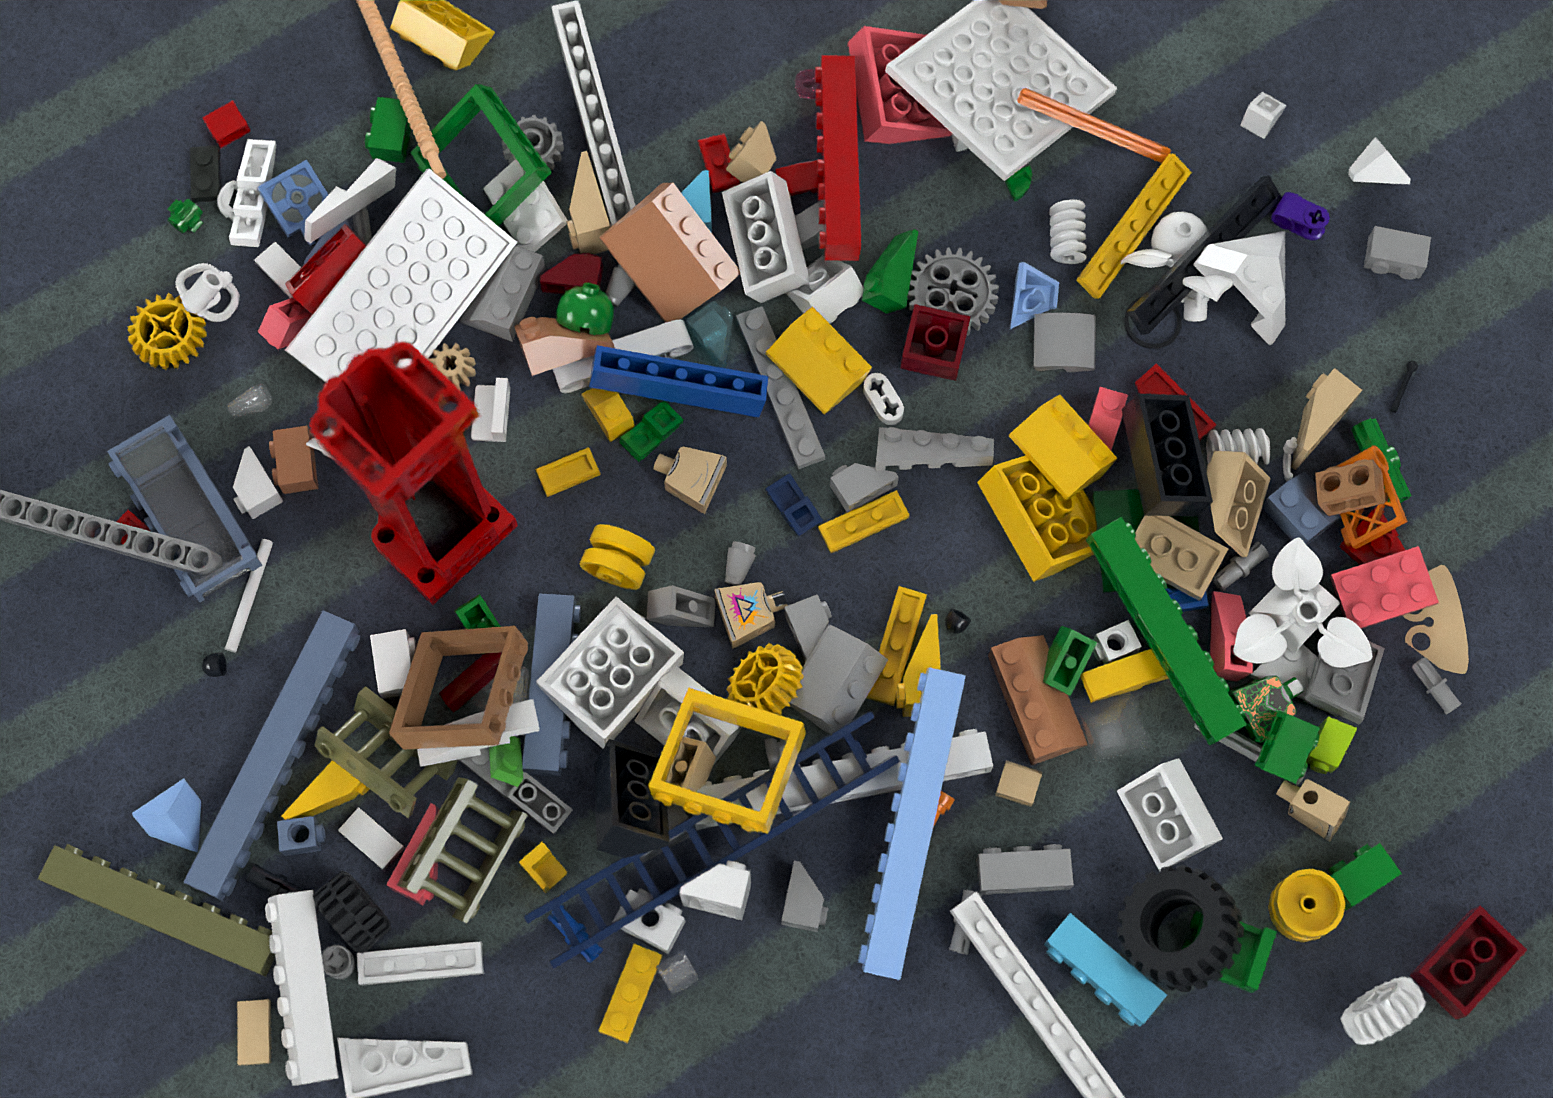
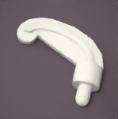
M230 181L225 184L217 197V206L220 212L232 221H234L235 215L229 203L234 189L238 190L237 181Z
M1295 437L1287 440L1283 447V473L1286 481L1293 478V474L1290 472L1291 454L1294 453L1297 447V439Z

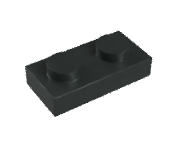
M218 145L190 147L191 199L193 202L217 201L221 190L220 148Z

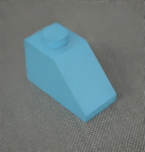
M704 170L681 193L712 233L709 171Z

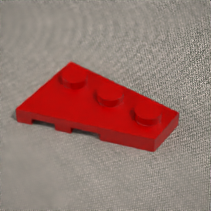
M1157 363L1135 382V387L1139 394L1187 395ZM1190 398L1200 442L1216 427V423Z
M1377 506L1368 514V518H1373ZM1382 513L1379 521L1387 523L1388 521ZM1363 520L1357 526L1355 531L1358 538L1367 533L1371 522ZM1396 529L1357 549L1352 547V545L1347 546L1345 541L1339 546L1359 565L1405 551L1398 538L1399 534Z

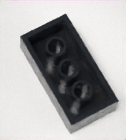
M1137 394L1122 408V414L1144 516L1196 517L1213 503L1190 397L1189 395Z

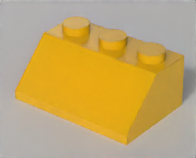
M400 0L390 29L397 32L401 39L416 44L423 53L435 56L442 61L445 67L452 70L469 66L495 33V31L445 0Z
M813 306L797 318L765 353L824 415L860 386L872 369L865 359Z
M1061 395L1041 405L1009 434L1013 442L1065 500L1100 479L1117 459L1113 452Z

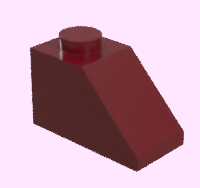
M593 253L572 254L540 276L542 292L564 295L567 290L576 286H583V283H593L600 287L604 269L602 257H598Z

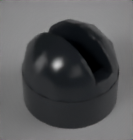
M951 608L945 618L947 630L953 626L955 628L954 634L964 632L971 622L968 616Z
M219 652L207 655L202 664L203 672L211 677L225 676L227 671L224 654Z

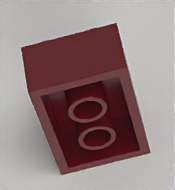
M1478 906L1470 910L1409 976L1454 1019L1458 1020L1466 1017L1523 956L1527 949L1482 906Z

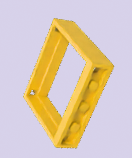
M688 688L649 784L652 797L663 802L665 806H671L672 803L682 806L686 812L693 815L704 813L712 816L715 821L728 825L732 822L742 825L741 827L750 833L753 830L768 834L806 735L804 723ZM693 712L787 740L760 812L665 782Z

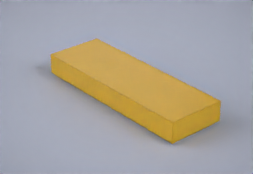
M896 490L818 526V529L830 553H834L908 519L910 515Z

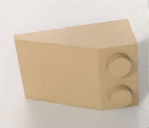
M583 151L580 156L569 208L571 220L566 222L573 250L579 248L580 254H596L608 250L599 237L611 227L588 152Z
M1335 368L1328 376L1323 373L1306 395L1309 401L1304 407L1296 442L1297 447L1291 467L1294 470L1302 464L1346 414L1362 391V389Z
M1213 451L1211 461L1207 466V477L1213 503L1210 505L1215 533L1241 557H1247L1270 477L1245 452Z

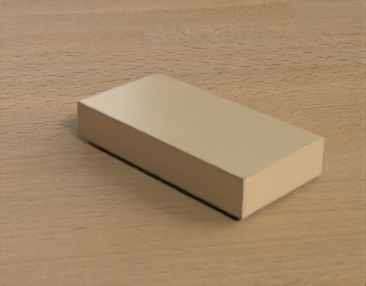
M271 1000L237 1002L238 1065L270 1064Z

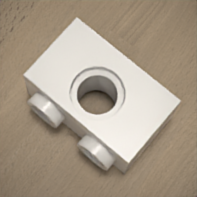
M630 889L626 896L633 910L653 898L649 892L639 889L638 892ZM666 903L664 907L659 905L649 911L659 915V921L655 926H645L642 923L643 916L621 928V930L669 954L686 921L681 916L682 910ZM622 905L613 922L626 915Z

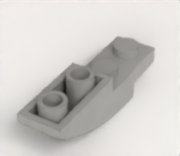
M489 747L480 749L481 755L459 759L461 763L482 778L491 788L553 834L573 811L572 808L526 772H523L524 779L518 787L492 778L490 776Z

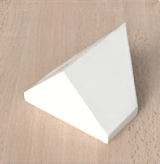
M1376 137L1357 158L1348 172V175L1354 182L1410 184L1409 176Z

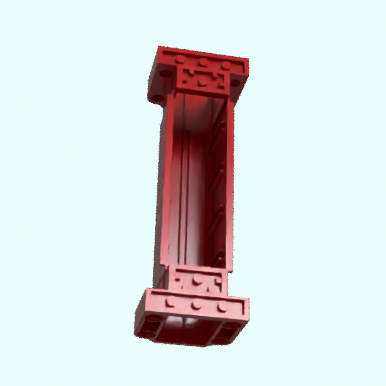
M402 341L394 343L389 348H369L363 354L354 356L349 361L347 369L338 377L330 378L319 393L318 412L311 419L310 429L319 446L363 488L371 505L378 512V524L371 533L372 541L378 552L434 605L507 537L518 524L516 518L482 486L463 436V432L480 417L477 406L415 346L409 342ZM403 359L412 360L407 367H397L399 361ZM448 403L458 404L457 408L452 412L442 411L443 407ZM330 426L333 434L328 436L322 435L323 431ZM427 481H433L477 524L438 563L431 557L405 503L409 498L416 500L414 493ZM489 514H498L499 518L495 522L490 523L487 520ZM394 534V539L386 544L381 542L384 535ZM426 573L435 574L431 582H421V578Z

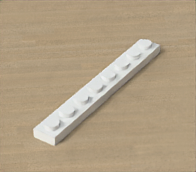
M973 893L950 910L1084 1098H1125L978 893Z

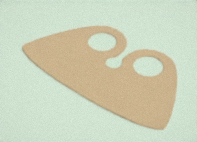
M1440 565L1428 571L1439 603L1424 608L1416 615L1410 613L1402 615L1407 620L1414 622L1423 621L1426 617H1431L1434 620V625L1431 627L1425 625L1412 627L1406 634L1405 642L1414 648L1412 645L1413 635L1419 632L1427 634L1430 638L1429 648L1424 651L1415 650L1440 669L1465 674L1468 669L1469 657L1463 612L1452 575L1445 565Z

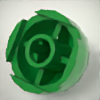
M583 283V286H576L567 290L561 297L556 311V321L563 327L576 332H580V327L590 329L589 334L592 335L606 334L611 330L614 319V307L610 298L603 291H600L598 285Z

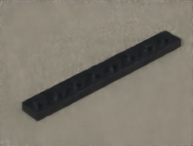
M1270 176L1261 177L1127 311L1141 335L1149 334L1193 290L1183 285L1184 278L1190 276L1204 277L1193 264L1206 246L1243 239L1280 202L1282 196Z

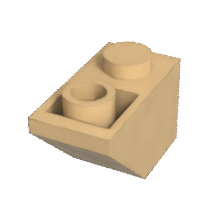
M762 121L754 129L750 126L746 129L739 139L743 143L741 145L738 143L728 156L732 160L726 170L742 183L767 173L776 160L766 124Z

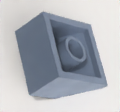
M1306 472L1287 481L1270 495L1262 506V509L1291 541L1300 537L1306 545L1310 544L1341 518L1340 514L1327 516L1318 505L1316 483Z

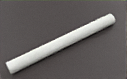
M261 540L257 557L263 566L250 573L225 646L227 651L234 653L237 651L273 542L270 540Z

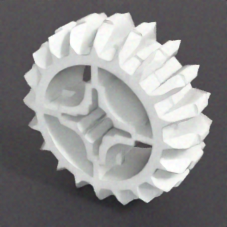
M1394 978L1389 982L1385 981L1382 985L1375 986L1374 989L1358 997L1355 1002L1349 1005V1008L1345 1009L1341 1020L1345 1031L1355 1043L1360 1045L1373 1044L1377 1040L1382 1041L1385 1037L1392 1036L1393 1033L1401 1031L1404 1026L1409 1025L1423 1011L1426 1002L1417 984H1414L1411 978Z

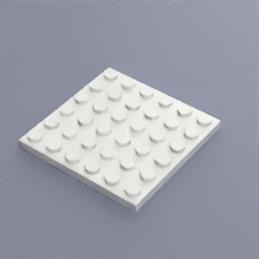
M998 0L972 1L888 63L885 69L888 75L1003 181L1011 177L1074 127L1019 104L1017 99L1023 88L1035 91L1087 114L1092 113L1112 97L1117 90V87L1029 8L1003 5Z

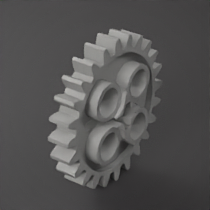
M949 247L946 250V255L943 256L939 250H936L934 259L928 254L925 255V264L917 262V271H912V280L909 287L911 291H909L907 299L911 300L909 310H913L914 304L971 316L967 331L968 336L971 326L979 331L980 321L987 324L989 321L988 314H994L995 306L993 305L998 302V296L994 294L998 293L999 285L993 284L996 280V275H988L991 268L990 265L981 267L982 257L975 261L972 260V251L965 257L962 256L961 248L958 249L956 255L952 254ZM936 274H943L947 279L940 281L934 276ZM972 279L975 284L966 285L962 280ZM950 290H955V295L949 294ZM931 300H939L943 305L935 307L929 302ZM965 304L968 305L971 308V310L961 311L957 306Z

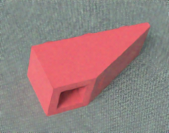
M1213 591L1210 656L1214 662L1213 669L1217 676H1221L1224 680L1239 681L1253 673V663L1238 658L1233 652L1237 630L1246 619L1241 595Z

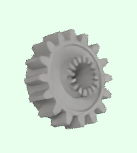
M532 115V118L521 117L517 124L531 144H538L534 148L546 165L553 170L555 168L553 160L561 161L560 152L564 151V145L561 142L563 140L561 132H557L556 124H549L546 117L543 119L536 118V115ZM502 140L505 160H509L510 165L516 158Z

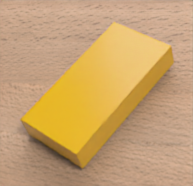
M589 447L535 469L547 497L601 475Z

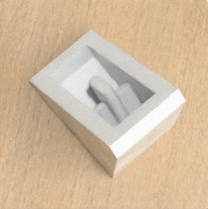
M1262 92L1249 104L1241 126L1265 139L1286 105Z

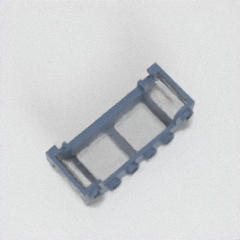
M170 415L107 451L113 460L108 463L117 478L124 477L134 491V494L130 495L132 501L139 511L143 508L146 511L148 517L144 521L151 532H158L162 535L202 545L222 558L223 566L206 577L174 569L188 597L194 595L201 603L205 600L204 597L249 570L253 572L263 566L200 460ZM181 549L175 552L174 560L180 557ZM208 556L202 559L201 568L207 565Z

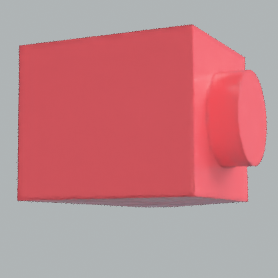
M294 297L269 306L258 333L270 345L277 349L289 346L312 314Z
M1100 387L1088 426L1112 450L1123 415L1122 408L1126 404L1128 395Z

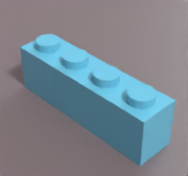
M1071 913L1044 944L1048 948L1046 953L1058 964H1061L1062 961L1072 969L1070 974L1082 984L1088 982L1096 989L1094 992L1095 996L1106 1005L1114 1004L1121 1010L1118 1015L1131 1026L1135 1023L1138 1026L1143 1025L1167 996V994Z

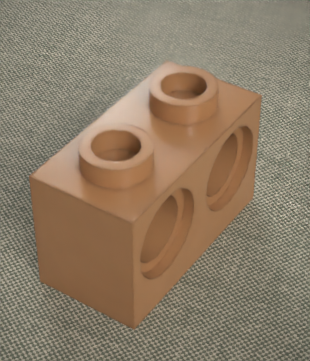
M1373 459L1358 460L1354 464L1342 467L1333 466L1325 471L1315 473L1318 505L1327 516L1385 503L1383 473Z

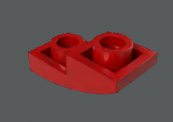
M817 160L775 169L776 175L786 181L790 196L808 191L817 193L818 183H822V177H817Z

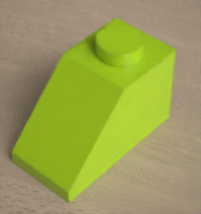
M1327 717L1318 726L1320 727L1318 732L1320 735L1319 742L1313 751L1310 750L1306 760L1310 764V769L1321 774L1332 773L1339 767L1357 730L1356 727Z

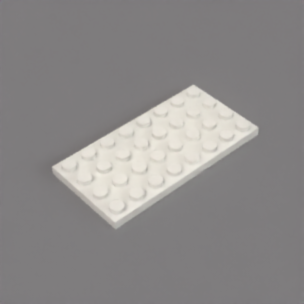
M426 169L285 351L325 382L334 376L338 377L347 369L349 361L354 356L363 354L369 348H389L397 342H409L428 359L433 353V349H436L517 242L431 169ZM403 359L399 361L397 367H407L412 360Z

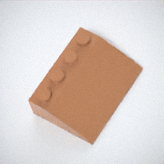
M673 182L660 184L599 237L665 323L682 319L723 290L740 275L739 268Z

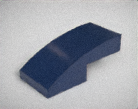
M790 473L764 489L797 536L802 535L823 521L808 496H804Z

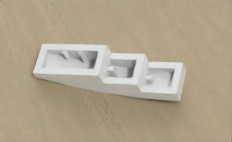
M247 140L237 177L238 192L233 206L235 217L229 236L231 245L259 247L268 206L257 188L272 179L276 152L275 141Z
M533 699L513 703L510 706L504 732H502L499 745L510 743L509 737L539 731ZM484 712L470 715L446 725L482 723ZM497 745L417 749L420 767L478 756L481 755L480 749Z

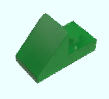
M480 594L454 610L465 629L501 627Z

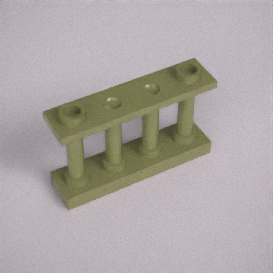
M365 686L357 695L354 707L356 713L334 734L323 726L319 728L314 746L324 757L332 759L388 802L394 811L401 812L409 818L413 813L417 800L413 795L435 774L447 781L454 773L458 760L427 765L404 788L390 777L410 757H416L419 760L417 749H401L380 770L366 760L387 739L395 741L389 734L396 709ZM364 721H369L379 731L356 752L343 741Z
M458 777L397 886L414 894H417L422 889L429 891L457 908L452 916L453 918L468 923L469 919L474 918L479 911V901L512 842L523 832L525 828L524 821L528 815L512 810L510 815L507 816L476 797L475 790L478 787L476 783L469 779ZM470 807L502 826L494 843L461 824L459 818L465 808ZM455 834L487 853L479 870L445 851L444 845L450 835ZM439 861L472 880L464 897L430 878L429 871L434 862L437 863Z

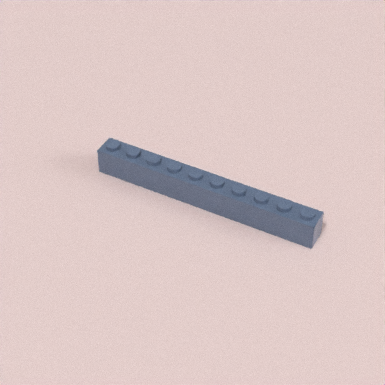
M324 610L322 611L183 883L220 901H223L225 896H230L237 883V880L234 878L239 868H244L248 863L251 852L248 850L253 840L257 841L261 837L265 828L263 821L267 813H272L279 800V797L276 795L281 785L285 786L290 780L293 771L291 766L295 758H300L306 747L304 740L308 732L314 731L320 719L318 712L322 704L326 705L330 701L333 694V688L331 687L336 677L340 678L343 675L347 666L345 659L349 651L353 652L360 641V635H358L360 631L354 623Z

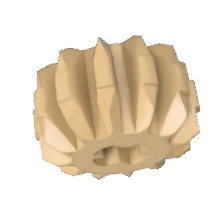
M444 343L442 352L433 349L435 358L428 360L459 390L460 383L469 386L470 380L468 377H474L476 374L475 369L472 368L476 364L475 359L469 357V350L467 348L460 350V346L457 343L453 345L452 349H449L448 345ZM449 365H452V367L456 365L455 369L451 370V368L449 367V370H447V367Z

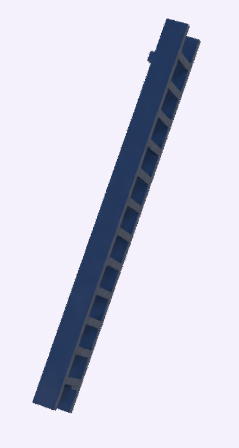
M872 712L863 714L798 753L792 771L812 804L792 815L782 797L779 809L785 820L770 828L768 834L759 831L757 837L739 846L728 825L717 822L733 851L713 862L693 828V825L710 815L704 813L693 815L669 829V839L686 830L706 867L687 878L669 846L660 848L680 881L663 893H659L639 858L648 853L645 852L616 860L525 914L524 918L528 924L552 909L571 942L572 947L549 960L553 969L678 895L682 886L719 864L727 865L728 861H735L899 763L900 760L897 755H892L870 768L866 761L867 756L858 740L855 741L850 732L875 718ZM842 737L863 771L861 775L847 783H844L824 749ZM816 752L837 786V789L818 799L798 764ZM777 766L720 800L732 803L739 799L743 807L754 810L746 794L764 783L769 789ZM633 862L653 897L634 910L612 874ZM604 878L607 879L626 912V915L607 926L585 890ZM578 893L599 928V931L580 942L558 906Z

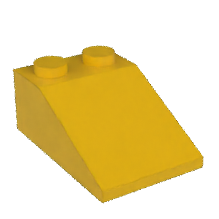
M931 614L906 669L903 682L898 684V690H896L897 708H902L903 717H911L914 702L920 703L922 691L917 690L920 673H926L929 667L941 670L937 614Z

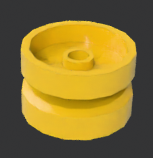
M605 524L596 525L590 537V543L594 548H588L584 551L580 567L604 582L625 589H640L645 577V571L642 567L650 564L655 548L642 537L627 530Z
M1304 869L1294 872L1276 885L1270 894L1268 909L1272 923L1281 934L1290 940L1308 942L1319 939L1337 927L1344 915L1345 900L1342 889L1335 879L1323 871ZM1304 901L1309 904L1307 908L1304 906Z

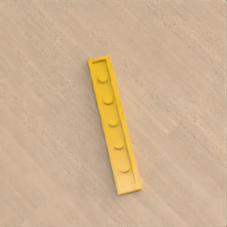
M1174 153L1168 154L1076 279L1093 298L1098 299L1102 296L1124 266V264L1121 265V260L1135 251L1192 173Z

